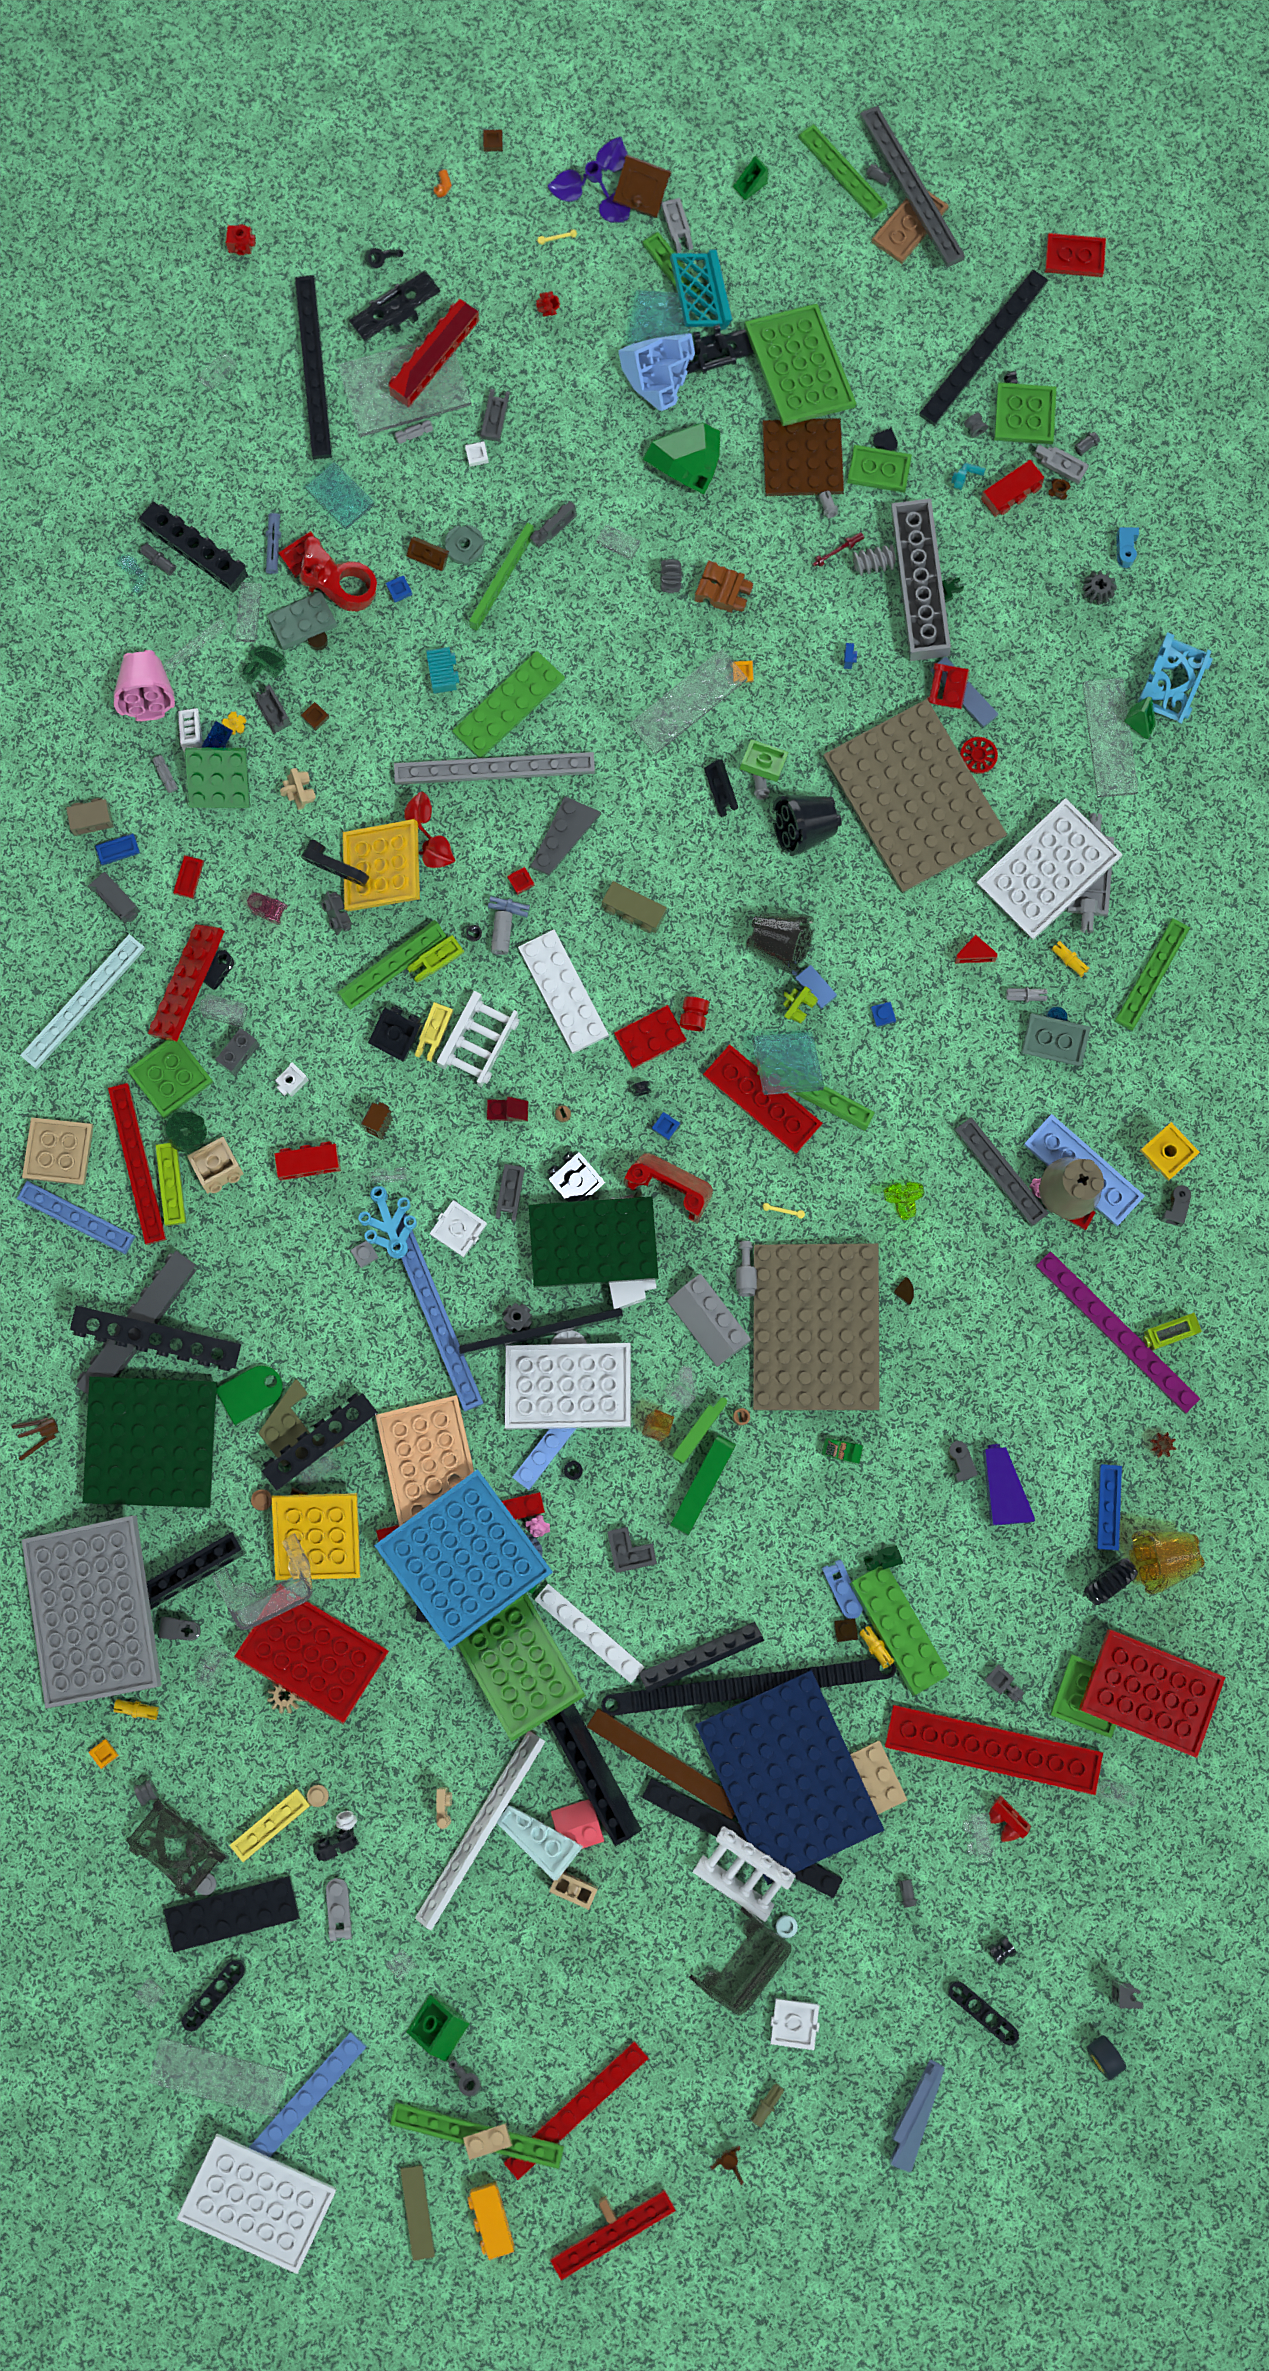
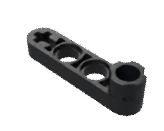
M313 839L309 841L301 855L304 861L355 884L365 886L370 878L366 873L324 855L323 853L326 850L324 845Z

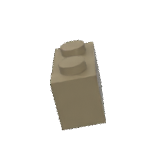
M96 798L89 803H74L71 807H66L70 830L74 836L114 827L110 806L106 799Z

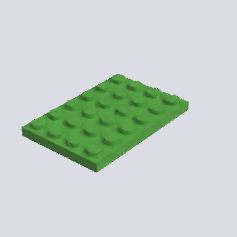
M818 304L745 321L744 328L782 426L856 407L857 403Z
M527 1593L457 1644L511 1741L516 1740L586 1696Z

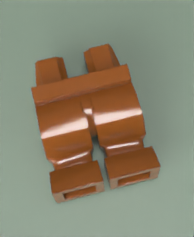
M708 560L695 593L694 601L701 603L707 598L715 608L726 610L732 613L733 609L744 612L747 599L739 597V593L742 592L750 595L754 583L744 579L745 574L726 569L725 566L721 567L716 562Z

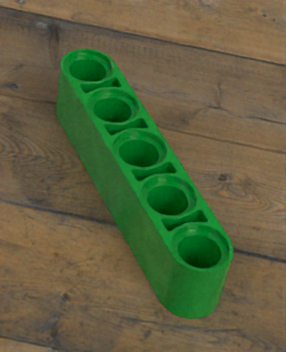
M717 1435L670 1526L689 1536L736 1446L735 1443Z

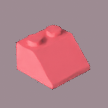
M589 1799L551 1811L555 1830L581 1844L583 1848L604 1842L605 1839L596 1811Z

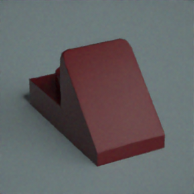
M507 1097V1100L487 1099V1121L528 1122L529 1101L513 1097Z

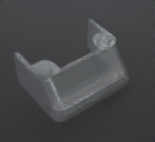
M295 1533L282 1541L290 1558L288 1569L292 1576L291 1578L257 1594L254 1587L249 1583L243 1582L235 1586L226 1567L212 1576L238 1628L249 1630L305 1603L311 1598L313 1587L310 1563Z

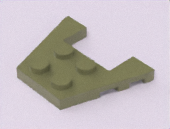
M297 1379L294 1380L259 1431V1435L277 1458L281 1456L279 1451L290 1444L293 1447L297 1444L296 1438L305 1431L310 1434L309 1430L292 1409L294 1405L309 1395ZM335 1428L331 1430L332 1433H338ZM323 1436L316 1441L313 1437L312 1442L315 1446H321L324 1444L325 1438ZM342 1440L332 1449L344 1446L346 1442ZM299 1447L296 1449L295 1455L299 1459H305L308 1451L305 1447ZM288 1460L280 1461L284 1467L290 1465Z

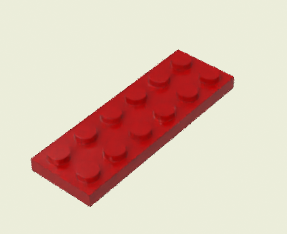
M195 924L191 930L189 940L182 951L179 963L174 969L173 977L167 985L166 993L158 1006L156 1016L150 1024L148 1032L150 1036L175 1042L178 1041L225 933L224 930L219 927Z
M729 1044L704 1072L703 1077L796 1155L823 1123L780 1086L758 1075L759 1069Z

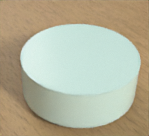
M783 1915L777 1920L776 1930L781 1937L790 1938L796 1934L798 1925L792 1916Z

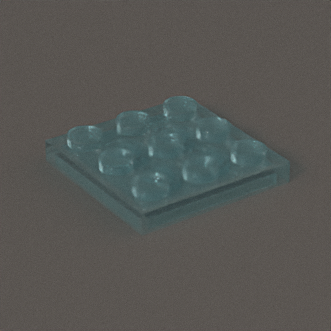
M636 290L627 346L653 338L688 333L689 327H685L678 293ZM689 294L685 295V300L693 304L694 298Z
M812 1032L753 1037L752 1043L764 1095L823 1090L825 1086Z

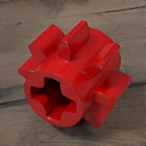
M553 291L540 293V298L536 300L537 310L543 313V317L556 315V310L560 308L559 298L553 295Z

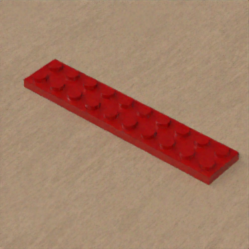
M896 1705L892 1706L884 1746L889 1749L1096 1795L1104 1753Z

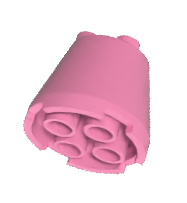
M152 650L126 653L123 656L113 695L114 707L121 716L135 717L136 721L156 720L165 717V713L174 708L175 698L173 689L161 660Z

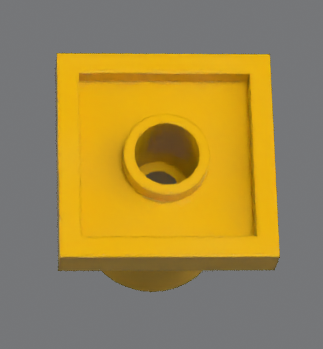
M1172 1122L1140 1150L1149 1160L1152 1168L1159 1171L1168 1181L1200 1153Z

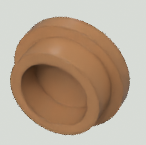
M257 1490L251 1497V1503L257 1510H266L272 1504V1495L267 1490Z

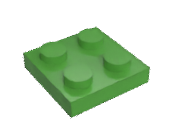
M751 739L741 762L740 770L778 782L789 752Z

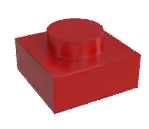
M525 867L507 876L517 895L535 886Z

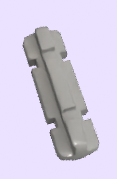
M426 420L421 425L418 423L406 428L405 431L396 432L395 437L397 442L401 444L406 442V439L411 440L423 435V432L429 433L433 431V426L430 420Z
M158 755L154 757L152 761L168 793L176 791L178 787L163 756Z

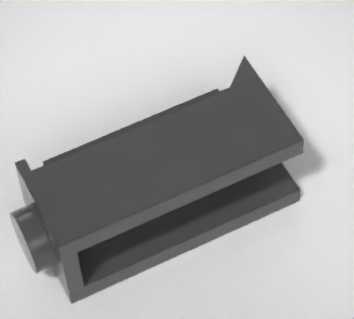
M105 871L88 885L90 891L96 892L124 924L132 922L138 916L140 910Z

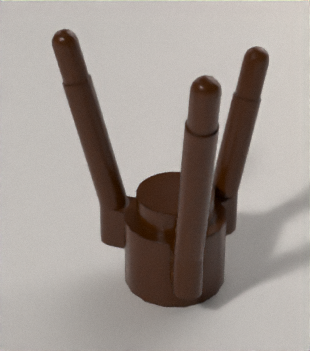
M53 1417L12 1425L13 1429L38 1425L37 1428L19 1434L18 1438L40 1432L42 1437L46 1436V1438L20 1456V1461L48 1441L56 1438L55 1434L59 1433V1429Z
M733 2146L731 2150H725L721 2157L717 2158L710 2166V2169L714 2170L718 2165H722L726 2170H733L739 2184L743 2185L744 2182L737 2167L738 2158L736 2152L741 2147Z

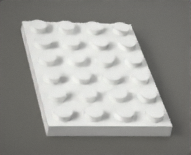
M1065 798L978 880L977 884L1034 940L1122 857V853Z
M630 1343L506 1346V1430L631 1427Z
M216 2134L177 2216V2220L298 2274L334 2197L336 2188Z

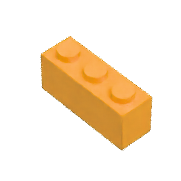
M491 2182L471 2189L470 2196L467 2198L470 2209L475 2210L477 2217L474 2219L476 2231L481 2232L483 2240L480 2241L483 2255L487 2254L488 2260L514 2252L515 2245L497 2182Z

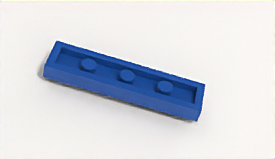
M1099 1465L1097 1549L1119 1550L1122 1466Z

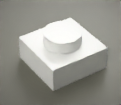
M484 442L465 445L470 467L489 463Z

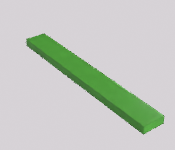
M395 2102L390 2121L391 2126L464 2145V2137L493 2128ZM508 2131L512 2146L495 2151L498 2154L560 2169L565 2146Z

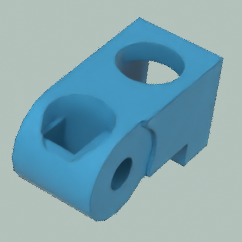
M1119 527L1116 533L1117 562L1123 568L1132 566L1137 557L1134 541H1137L1139 536V527Z

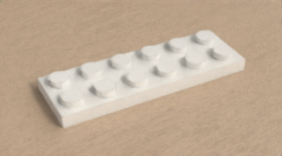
M555 930L519 946L518 949L572 1054L609 1037Z

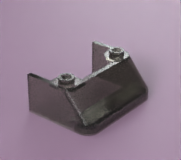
M743 1906L740 1911L749 1918L743 1926V1934L747 1939L722 1972L716 1969L709 1971L705 1974L703 1980L692 1974L689 1976L710 1998L737 2015H742L748 2011L792 1950L789 1942Z

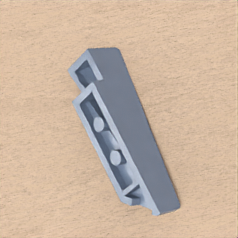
M931 2059L891 2135L893 2140L898 2143L889 2162L894 2167L907 2172H911L945 2069L944 2066Z

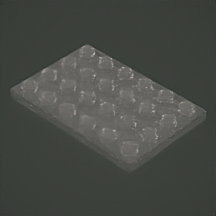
M424 340L337 364L359 437L471 406V400L456 353L454 352L409 408L390 395L389 382L393 376L398 375L404 362L411 359L414 350L420 347Z

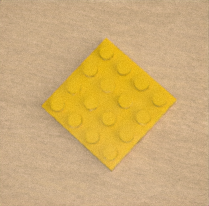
M412 819L343 832V863L361 870L370 877L364 887L344 879V910L349 912L420 899L418 823L416 820Z
M357 1493L272 1496L275 1580L360 1578Z

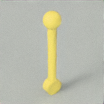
M571 230L569 233L546 238L540 236L538 237V243L543 245L551 240L569 236L576 237L577 231Z
M764 1203L762 1206L765 1211L773 1210L796 1215L799 1219L805 1216L802 1210L796 1212L770 1206L769 1203Z

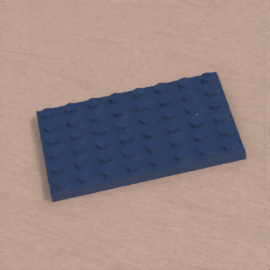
M812 1670L695 1724L747 1841L765 1855L770 1856L775 1862L789 1869L791 1873L798 1872L885 1831ZM763 1873L767 1886L772 1884L774 1880Z

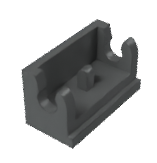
M271 685L266 686L265 692L262 694L256 692L255 702L274 734L291 725L289 717Z
M1112 1980V2003L1118 2008L1143 2009L1144 2003L1136 2001V1997H1133V1993H1141L1139 1989L1134 1988L1130 1983H1120L1117 1980Z

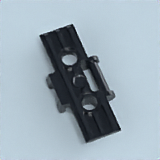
M424 270L401 286L398 283L395 284L393 289L375 301H369L370 306L349 319V322L364 342L391 325L397 335L401 332L400 324L410 317L413 323L419 320L415 308L440 293L441 290L426 270ZM411 291L416 293L413 299H408L406 296ZM374 315H377L378 318H383V319H381V320H376L373 316H374Z
M720 325L713 327L714 334L700 338L699 331L693 333L695 343L694 355L698 356V360L695 362L689 360L686 368L688 371L687 375L697 371L706 374L707 371L728 364L735 365L737 364L736 359L753 355L754 351L746 330L743 329L723 336L721 335ZM728 344H734L736 346V349L733 350L732 346ZM722 356H727V357H723V358H720V359H717V360H714V361H710V362L705 363V361H709V360H712V359H716V358L722 357Z

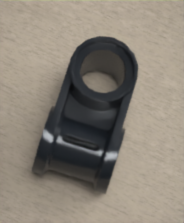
M220 950L215 953L203 981L213 990L220 986L234 966V959L227 951ZM222 958L226 959L227 963H221L220 960Z

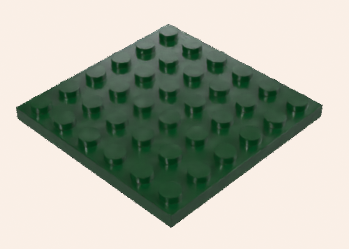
M89 1376L82 1503L211 1508L217 1382Z

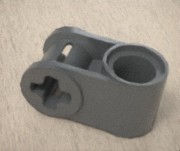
M161 1616L158 1638L193 1641L201 1634V1628L196 1622ZM186 1628L193 1629V1633H185Z

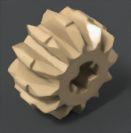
M274 1682L272 1683L276 1689H268V1693L274 1694V1697L268 1698V1702L275 1700L271 1707L272 1709H276L280 1705L279 1713H283L286 1706L287 1712L292 1713L291 1705L295 1709L300 1707L295 1701L302 1702V1699L290 1693L291 1695H288L290 1696L289 1700H282L281 1696L283 1695L281 1692H286L287 1690Z

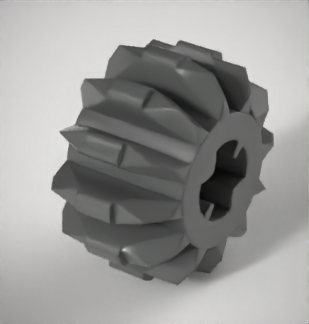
M674 559L663 560L660 566L661 590L668 593L679 592L682 581L681 563L679 560Z
M1101 570L1098 571V574L1092 572L1090 577H1086L1084 580L1085 584L1082 587V590L1085 591L1084 598L1091 597L1090 603L1097 600L1098 606L1102 601L1107 604L1109 598L1112 599L1114 597V591L1117 589V585L1113 584L1115 578H1108L1109 572L1105 575L1102 574Z

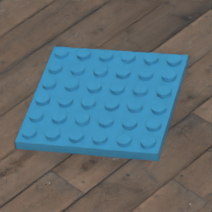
M478 1469L374 1545L449 1650L553 1573Z

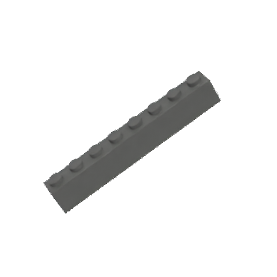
M177 1251L174 1254L170 1253L164 1261L165 1266L162 1270H158L153 1275L151 1285L145 1287L140 1293V1300L137 1304H132L128 1309L127 1317L158 1324L199 1267ZM118 1324L114 1329L116 1332L113 1336L118 1335L120 1332V1326ZM132 1328L128 1333L131 1340H138L141 1337L140 1330ZM107 1339V1342H104L102 1345L103 1350L100 1354H96L91 1359L89 1369L79 1375L76 1387L88 1395L89 1376L118 1378L138 1351L135 1350L136 1345L128 1344L126 1348L115 1345V1340Z

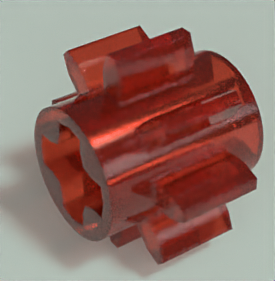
M1168 1432L1163 1437L1160 1433H1156L1157 1439L1149 1441L1154 1447L1150 1451H1156L1158 1453L1157 1458H1160L1163 1453L1166 1457H1170L1169 1451L1176 1450L1173 1447V1442L1176 1439H1170ZM1165 1441L1164 1444L1167 1446V1448H1164L1162 1450V1446L1159 1444V1442Z

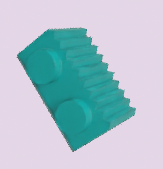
M450 647L427 650L426 654L433 694L457 690L456 683H460L458 671L453 669V665H456L455 652L451 653Z

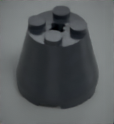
M783 795L777 797L773 803L772 809L776 811V823H773L774 831L782 850H787L790 856L802 854L831 838L837 833L838 827L842 825L841 817L836 812L835 801L832 796Z

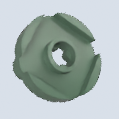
M456 526L446 536L445 548L449 551L448 556L458 564L468 566L479 560L484 552L485 544L482 533L474 526ZM461 542H469L468 548H461Z

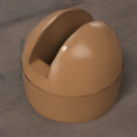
M562 1105L555 1110V1117L559 1122L564 1123L571 1118V1110L567 1106ZM560 1109H564L565 1118L562 1117Z
M744 1408L737 1409L733 1413L732 1420L739 1426L745 1425L750 1420V1413ZM739 1412H740V1418H741L742 1423L739 1422V1418H738V1413H739Z

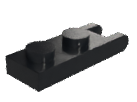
M717 759L706 766L704 771L718 813L723 818L727 815L725 807L730 805V808L735 811L738 809V804L724 762L721 759Z

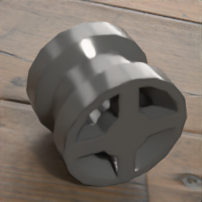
M981 413L971 415L964 422L965 427L970 430L969 434L972 438L983 434L988 429L987 423L982 421Z
M151 1779L147 1780L143 1785L134 1786L136 1797L142 1806L146 1805L150 1800L159 1799L157 1789Z

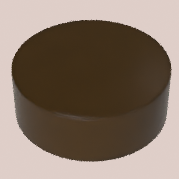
M325 632L307 639L310 648L316 651L323 650L328 644Z

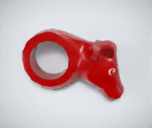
M317 537L306 539L304 542L302 570L299 577L301 584L309 586L308 591L310 593L319 588L335 604L347 611L357 612L371 605L376 596L377 587L374 572L368 566L359 562L336 564L322 547L320 539ZM349 576L357 577L366 584L368 591L359 596L350 595L342 589L340 580Z

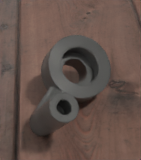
M450 2061V2069L460 2078L458 2084L460 2092L467 2097L476 2096L482 2086L479 2077L472 2073H466L457 2061ZM471 2081L474 2082V2088L472 2090H468V2083Z

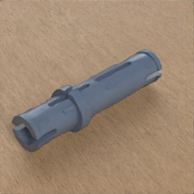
M270 513L268 514V530L265 534L267 537L266 573L277 574L279 538H281L280 515ZM272 547H274L273 560L271 559V558H272Z

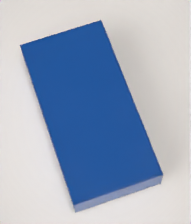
M134 833L95 846L102 866L140 854Z

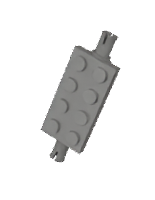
M1096 813L1090 814L1089 822L1103 835L1101 831L1103 815L1098 814V817H1096ZM1103 835L1114 845V837ZM1112 866L1067 908V913L1082 915L1080 931L1085 933V930H1087V933H1093L1094 916H1108Z

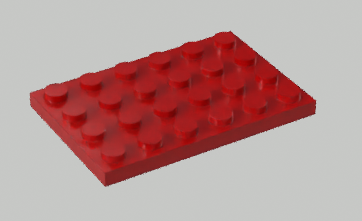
M280 1586L235 1654L234 1659L344 1725L389 1651L283 1586Z
M1108 1629L1079 1710L1189 1756L1198 1758L1226 1677Z

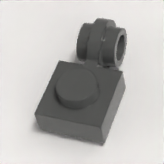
M999 1664L984 1680L999 1695L1007 1689V1696L1015 1703L1021 1702L1022 1696L1025 1694L1016 1685L1013 1688L1010 1686L1015 1678Z

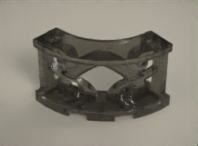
M158 1798L153 1804V1809L133 1834L127 1837L126 1841L130 1846L128 1849L137 1857L139 1855L143 1856L173 1882L175 1885L174 1889L180 1895L185 1896L187 1894L193 1898L195 1890L218 1862L222 1863L227 1856L212 1840L206 1839L202 1835L203 1831L190 1820L187 1823L183 1817H180L177 1810ZM160 1815V1818L157 1823V1828L150 1827L152 1823L156 1820V1818ZM172 1825L176 1826V1834H169L165 1832V1829L167 1831H171L170 1828ZM147 1830L156 1833V1837L150 1836L145 1838L151 1843L149 1847L138 1842ZM187 1834L189 1837L186 1842V1853L189 1859L181 1861L168 1860L164 1837L176 1839ZM193 1844L198 1845V1850L193 1851L196 1855L195 1857L191 1851V1846ZM157 1850L158 1857L154 1855L152 1852ZM190 1866H194V1868H195V1870H196V1872H195V1874H194L193 1876H192V1869H191ZM171 1868H179V1870L176 1873ZM184 1873H188L189 1877H191L188 1883L183 1879Z

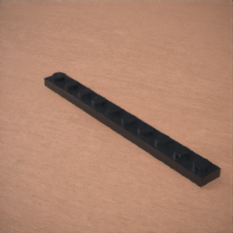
M1032 269L919 413L921 418L934 427L1043 290L1049 279Z
M314 275L295 277L312 458L313 460L332 458Z
M651 1778L642 1796L643 1799L715 1837L718 1836L722 1827H726L748 1842L740 1824ZM816 1864L793 1873L795 1879L833 1899L843 1881V1878Z

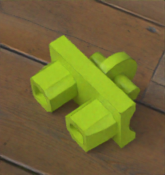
M806 986L797 999L795 997L799 991L795 988L790 994L784 991L782 995L787 999L782 1005L788 1008L791 1002H793L784 1017L802 1024L807 1014L799 1008L803 1003L813 1008L819 999Z

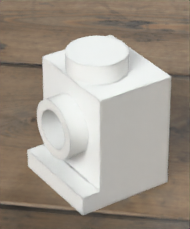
M291 1063L275 1081L278 1084L276 1088L284 1096L288 1094L292 1097L309 1080L299 1068ZM289 1077L293 1078L291 1083L286 1082Z

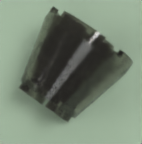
M761 913L760 916L753 918L752 927L754 929L752 936L750 935L747 939L746 947H749L751 952L782 971L797 975L800 971L798 966L802 963L803 959H806L811 946L814 931L811 930L810 923H813L814 918L806 914Z

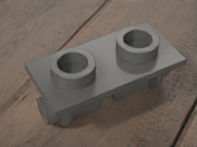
M326 892L321 901L322 909L324 912H327L329 925L335 931L336 936H338L342 929L344 931L351 930L352 922L347 911L339 912L344 910L341 896L337 892L331 894Z

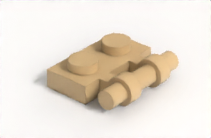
M439 1787L437 1789V1826L441 1829H445L451 1824V1817L447 1815L448 1807L452 1805V1792H448L449 1787Z

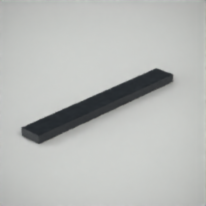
M617 1308L460 1345L459 1354L461 1357L621 1319L623 1317L622 1309Z

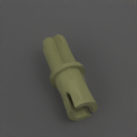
M774 2084L764 2100H760V2105L750 2118L757 2126L762 2127L770 2113L775 2111L774 2106L784 2092L780 2085Z

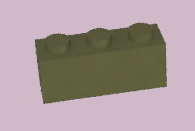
M612 881L602 900V907L606 913L610 915L617 914L628 924H638L640 929L647 933H651V931L656 933L667 913V907L615 881Z

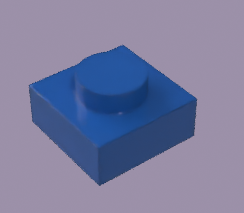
M404 575L386 583L394 603L412 595Z
M846 643L844 669H852L853 663L857 662V651H854V643Z
M891 1002L870 1008L876 1027L896 1022Z
M663 1112L652 1127V1130L669 1141L680 1126V1123Z

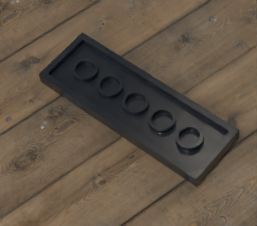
M291 1875L164 1909L173 1953L300 1919Z

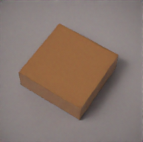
M604 2196L599 2200V2206L607 2222L610 2224L616 2221V2214L607 2196Z

